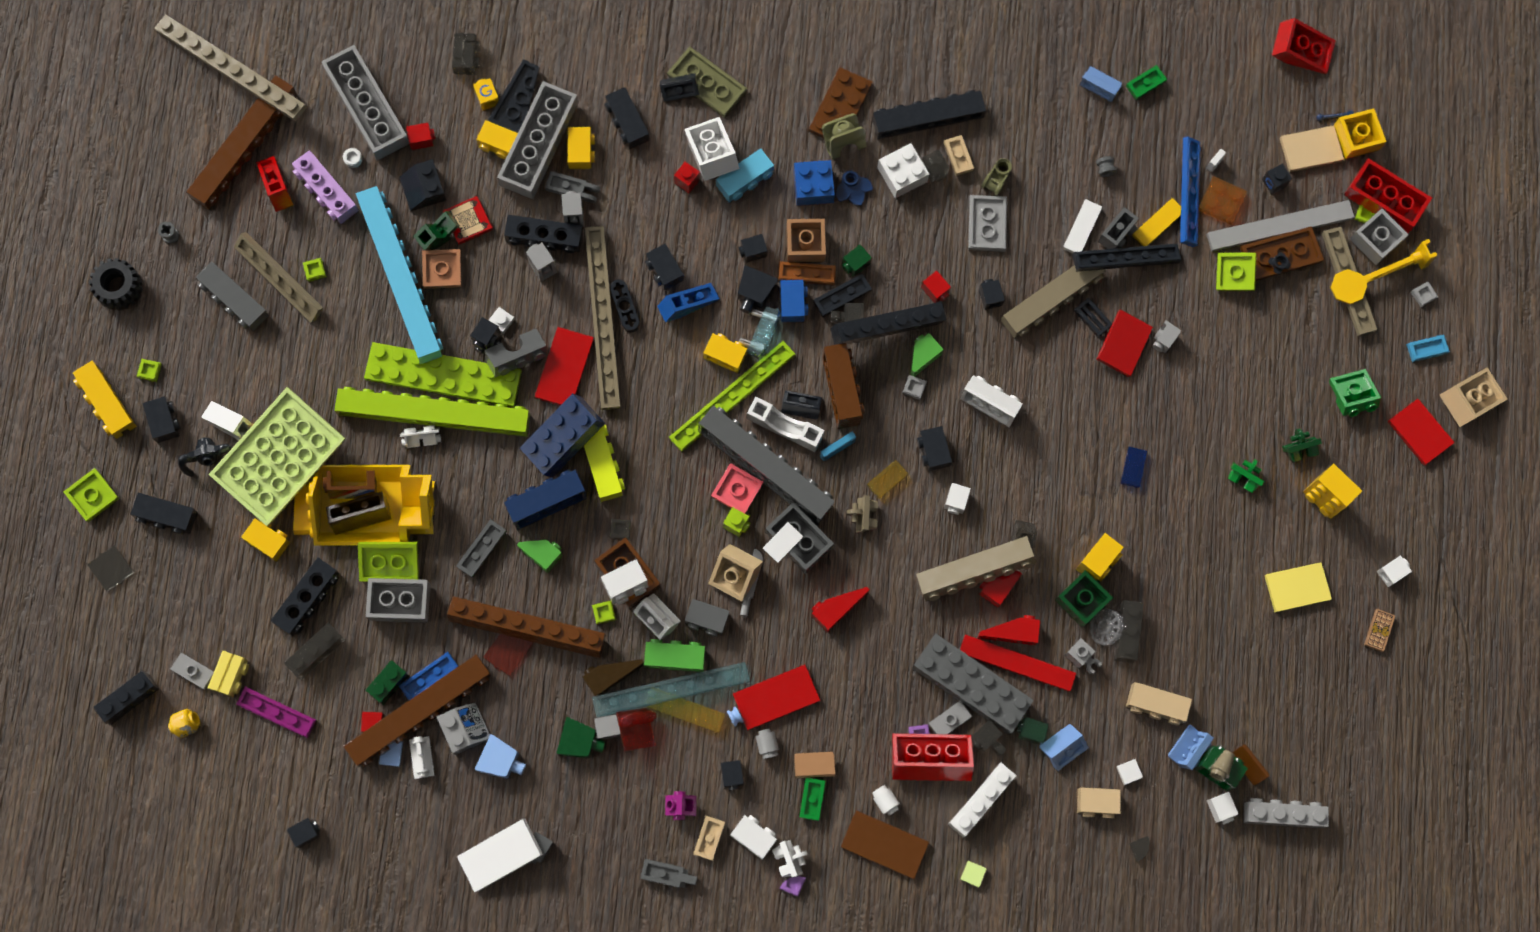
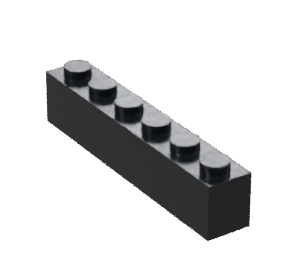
M970 90L965 94H951L941 99L935 97L926 102L916 101L907 106L897 105L887 110L886 108H881L873 112L872 121L877 139L981 119L985 116L986 108L981 91Z
M942 302L837 323L830 330L834 345L842 343L851 344L939 325L946 320Z

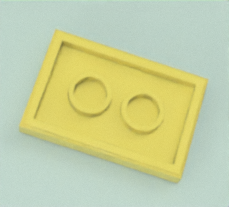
M1321 562L1264 575L1275 613L1332 600Z

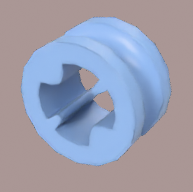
M733 707L732 711H727L735 727L738 722H744L736 707Z

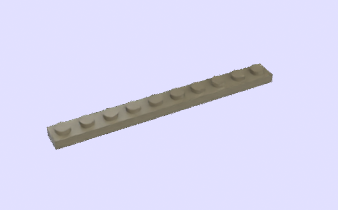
M165 15L155 26L156 32L295 122L307 108L304 103L171 17Z
M604 226L585 228L601 410L619 409L620 398Z

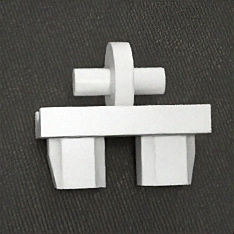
M791 840L781 842L778 847L772 850L776 860L785 857L787 865L779 867L782 877H796L803 874L800 866L805 864L803 856L808 855L807 850L801 852L799 845L793 847Z

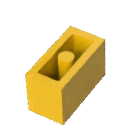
M485 120L476 141L481 150L494 152L498 157L506 159L518 133Z
M568 127L569 169H591V162H595V151H591V145H595V134H591L590 127Z
M713 333L703 352V358L738 373L747 355V348L741 342L735 341L734 343L722 334L716 335Z
M254 518L241 538L277 562L290 544L286 539L287 535L279 529L275 532L270 528L271 524L266 526L263 522Z

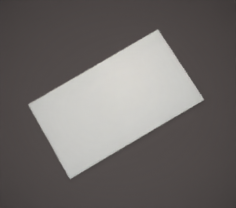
M787 522L763 549L774 560L779 562L803 536Z

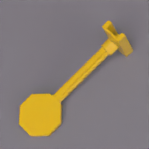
M1427 239L1421 242L1410 257L1365 276L1349 269L1335 274L1330 289L1336 300L1351 305L1363 299L1367 283L1411 264H1418L1421 269H1424L1436 258L1437 253L1430 254L1427 248L1430 240Z

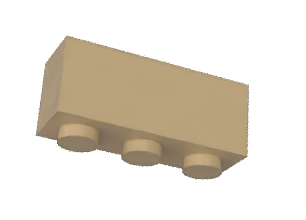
M1134 682L1130 688L1126 707L1131 708L1130 711L1133 713L1150 714L1149 717L1161 720V718L1168 719L1170 724L1180 725V723L1183 724L1187 721L1192 699Z

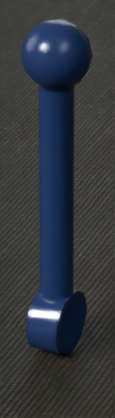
M1349 110L1347 113L1319 114L1317 115V120L1322 121L1323 119L1343 117L1354 114V112Z

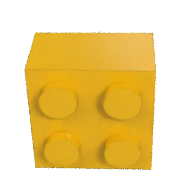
M1374 108L1339 117L1334 124L1345 159L1378 151L1386 143Z
M1105 533L1076 570L1081 574L1086 570L1096 581L1099 580L1101 582L1111 570L1109 565L1113 567L1122 557L1121 550L1124 547Z

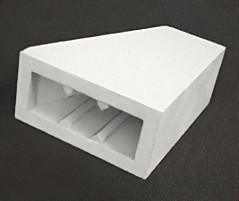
M211 401L202 415V418L212 426L237 440H240L253 425L244 416Z

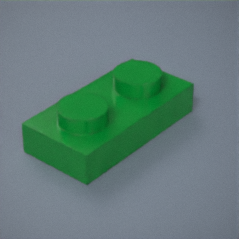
M1156 65L1128 82L1126 87L1135 100H1138L1164 84L1167 78Z
M811 778L805 779L799 818L819 821L825 781Z

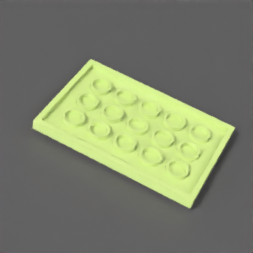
M286 387L209 475L261 522L269 526L346 438L290 388Z

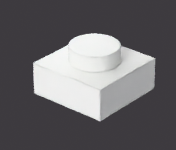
M500 307L489 319V321L499 326L500 332L503 334L515 320L512 315Z

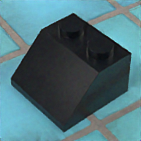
M433 159L415 164L400 176L410 211L446 201Z

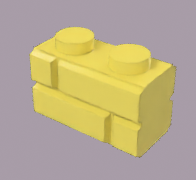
M222 651L208 688L234 697L241 689L242 683H240L242 675H246L248 671V660Z

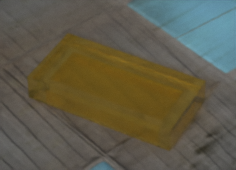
M895 460L867 483V486L880 499L908 476V473Z

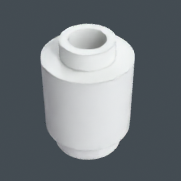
M886 785L881 786L872 793L874 796L873 800L883 815L887 813L890 816L899 810L897 807L900 804Z

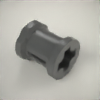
M163 222L159 225L158 233L166 243L172 244L178 240L179 232L171 222Z

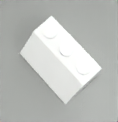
M974 375L964 388L960 398L962 401L1010 427L1023 405L1017 397L1003 393L1004 391L1000 387L991 386L984 378L980 376L975 377Z

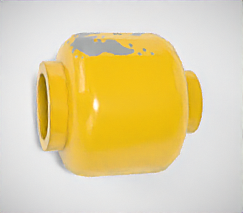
M184 709L171 715L168 728L172 734L183 738L198 730L200 718L195 711Z

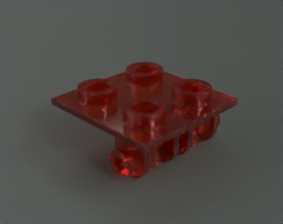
M647 708L616 712L624 751L656 746L650 723L657 717L655 712L647 710Z

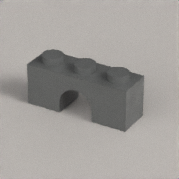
M537 329L519 335L521 348L518 351H508L502 343L484 350L485 361L495 377L506 375L514 369L523 368L528 363L539 361L547 356V346Z

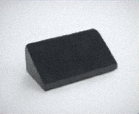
M696 73L663 79L659 84L664 102L699 95Z
M785 390L781 413L818 420L822 397Z

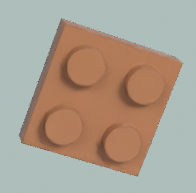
M460 249L422 251L424 289L462 287Z

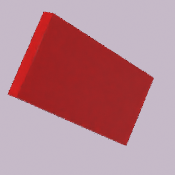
M557 327L534 396L535 399L561 406L572 393L576 395L594 337Z
M806 665L733 693L747 731L820 701Z

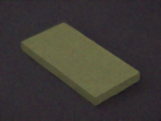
M690 46L667 72V76L670 78L696 73L699 95H696V97L724 118L747 92L745 86Z

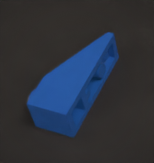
M712 283L667 295L657 307L664 321L669 322L712 304L720 298Z

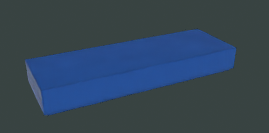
M446 652L399 685L408 700H411L453 671L458 665L449 652Z

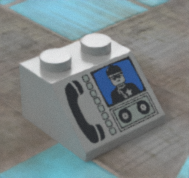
M476 703L461 706L437 716L454 755L487 741L490 737Z

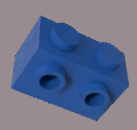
M781 280V322H804L805 315H808V304H804V297H807V286H804L803 280Z

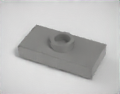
M180 653L171 667L172 671L204 690L210 683L214 673L183 653Z
M959 701L928 724L935 734H949L972 716L963 703Z

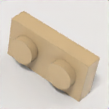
M962 135L944 140V146L955 175L958 176L973 171L974 167Z
M708 816L705 817L693 855L713 861L725 824L724 821Z

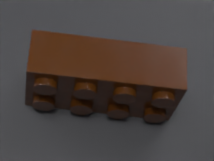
M847 343L826 346L823 349L822 355L837 429L860 425L863 414H865L863 403H859L861 393L859 384L855 385L856 369L855 366H851L853 356L851 348H847Z

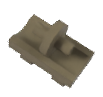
M864 495L862 498H857V503L852 504V509L847 510L846 515L852 516V523H856L857 533L877 528V519L869 518V512H877L878 501L870 499L868 495Z

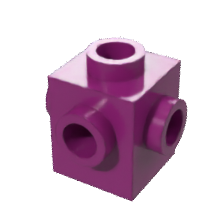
M674 791V795H667L665 798V816H673V820H685L686 816H696L697 796L686 795L684 791Z

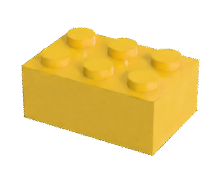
M1335 464L1319 475L1303 491L1306 499L1311 503H1315L1320 508V512L1330 519L1345 509L1362 492Z

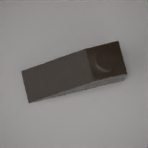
M638 659L599 665L595 668L591 666L584 671L585 675L582 678L597 699L643 667L644 661Z

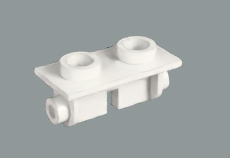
M435 425L424 426L423 430H416V428L404 429V432L400 434V437H405V439L401 440L402 447H419V439H423L424 446L437 445L438 442H441L440 434H436L439 432L440 427L435 428Z
M419 736L410 739L414 779L434 776L429 736Z

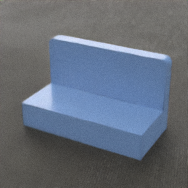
M1089 67L1080 82V86L1110 102L1113 101L1122 85L1121 82L1093 67Z
M1068 724L1040 745V749L1049 757L1057 771L1089 748L1083 735L1071 724Z

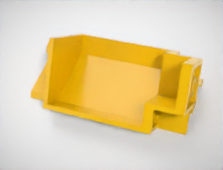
M323 465L312 477V481H308L295 496L294 535H310V538L314 540L315 546L358 545L359 542H409L410 534H434L432 516L434 515L433 492L435 481H432V475H411L410 465ZM375 470L377 493L381 491L384 493L389 503L391 519L335 535L328 524L326 507L353 499H329L328 493H325V489H323V477H327V471H331L334 486H367V471Z

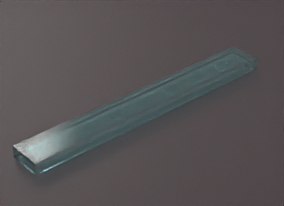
M742 662L592 697L596 718L748 683L750 679L746 664Z

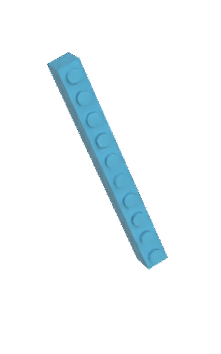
M375 186L356 193L420 364L442 357L440 351L443 349L440 338H435L434 333H437L434 322L430 323L428 317L431 315L427 305L423 306L421 300H424L421 289H416L417 278L414 272L410 273L409 267L412 266L408 256L404 257L402 251H405L402 240L398 241L396 237L399 234L396 224H391L390 219L393 216L390 208H385L384 203L387 201L383 191L379 192L378 187Z

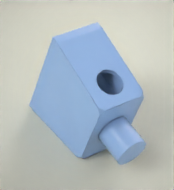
M490 734L475 770L508 779L511 771L522 775L526 764L517 761L518 751Z

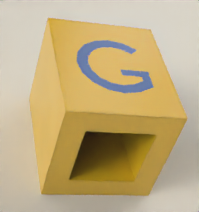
M491 78L481 79L473 84L483 111L497 105L499 99Z

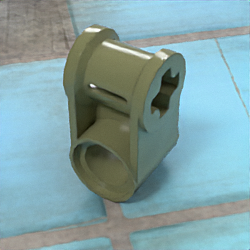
M1005 158L999 159L991 172L986 176L981 187L991 190L998 196L1009 177L1012 168L1011 162ZM1003 166L1007 171L1001 172L998 167Z

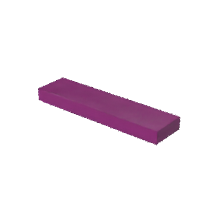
M247 687L244 688L236 705L306 738L309 737L317 721Z

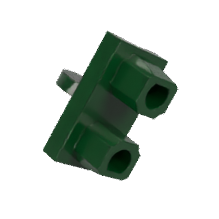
M1299 428L1295 429V435L1290 437L1291 442H1297L1282 446L1283 452L1288 453L1290 461L1296 462L1303 459L1301 454L1303 449H1306L1308 457L1319 455L1318 445L1322 444L1321 438L1310 437L1308 431L1303 433Z

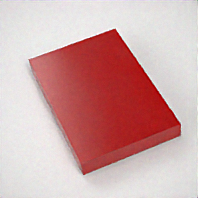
M1119 310L1096 360L1130 377L1153 327L1127 312Z
M1416 399L1387 421L1424 466L1455 443L1419 399Z

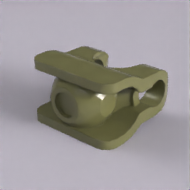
M852 113L823 124L822 132L825 145L832 160L839 158L842 148L848 144H855L858 150L866 148V132L863 127L859 126L856 114Z

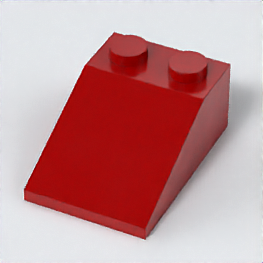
M1293 18L1280 23L1272 56L1290 65L1327 74L1336 40Z

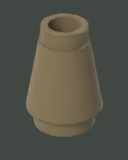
M1224 750L1210 768V775L1219 781H1225L1226 778H1229L1235 755L1228 750Z

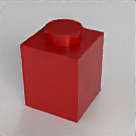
M429 123L406 126L411 150L433 146L432 140H435L436 137L434 128L430 129Z
M684 162L674 174V183L687 193H690L700 180V171L687 162Z
M937 270L922 281V290L934 303L938 301L943 302L950 296L951 286Z

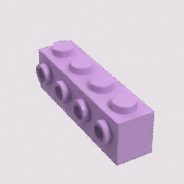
M310 150L292 163L295 169L292 171L298 180L303 179L305 181V188L310 194L315 193L317 196L315 198L322 208L326 206L329 210L327 214L333 221L337 219L342 224L358 212L356 204Z

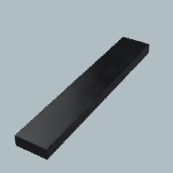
M1177 244L1079 251L1072 254L1076 272L1174 264L1182 261Z

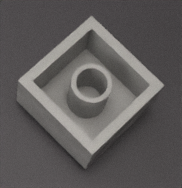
M1380 209L1353 234L1350 240L1377 265L1408 234L1383 209Z

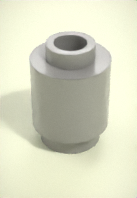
M770 729L759 731V735L755 737L759 753L763 759L778 756L777 751L779 748L775 732H770Z

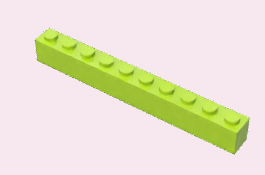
M352 387L338 388L334 410L339 416L428 426L435 425L436 427L525 437L528 435L530 420L529 410L522 406L508 408L504 404L490 406L486 402H477V404L469 403L467 400L454 402L444 397H440L437 400L431 399L430 396L420 395L419 398L412 397L408 393L393 395L389 391L375 393L371 389L357 391Z

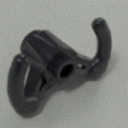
M201 438L197 442L196 450L179 456V469L185 475L192 477L194 476V471L189 469L186 463L198 461L201 465L210 466L217 461V456L228 453L233 447L229 444L215 445L211 438Z

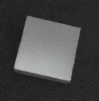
M1429 282L1411 291L1420 307L1438 298Z
M909 375L902 394L920 400L927 381Z

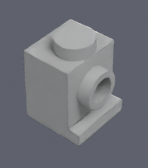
M1166 320L1154 336L1156 341L1153 344V348L1159 352L1166 353L1181 330Z

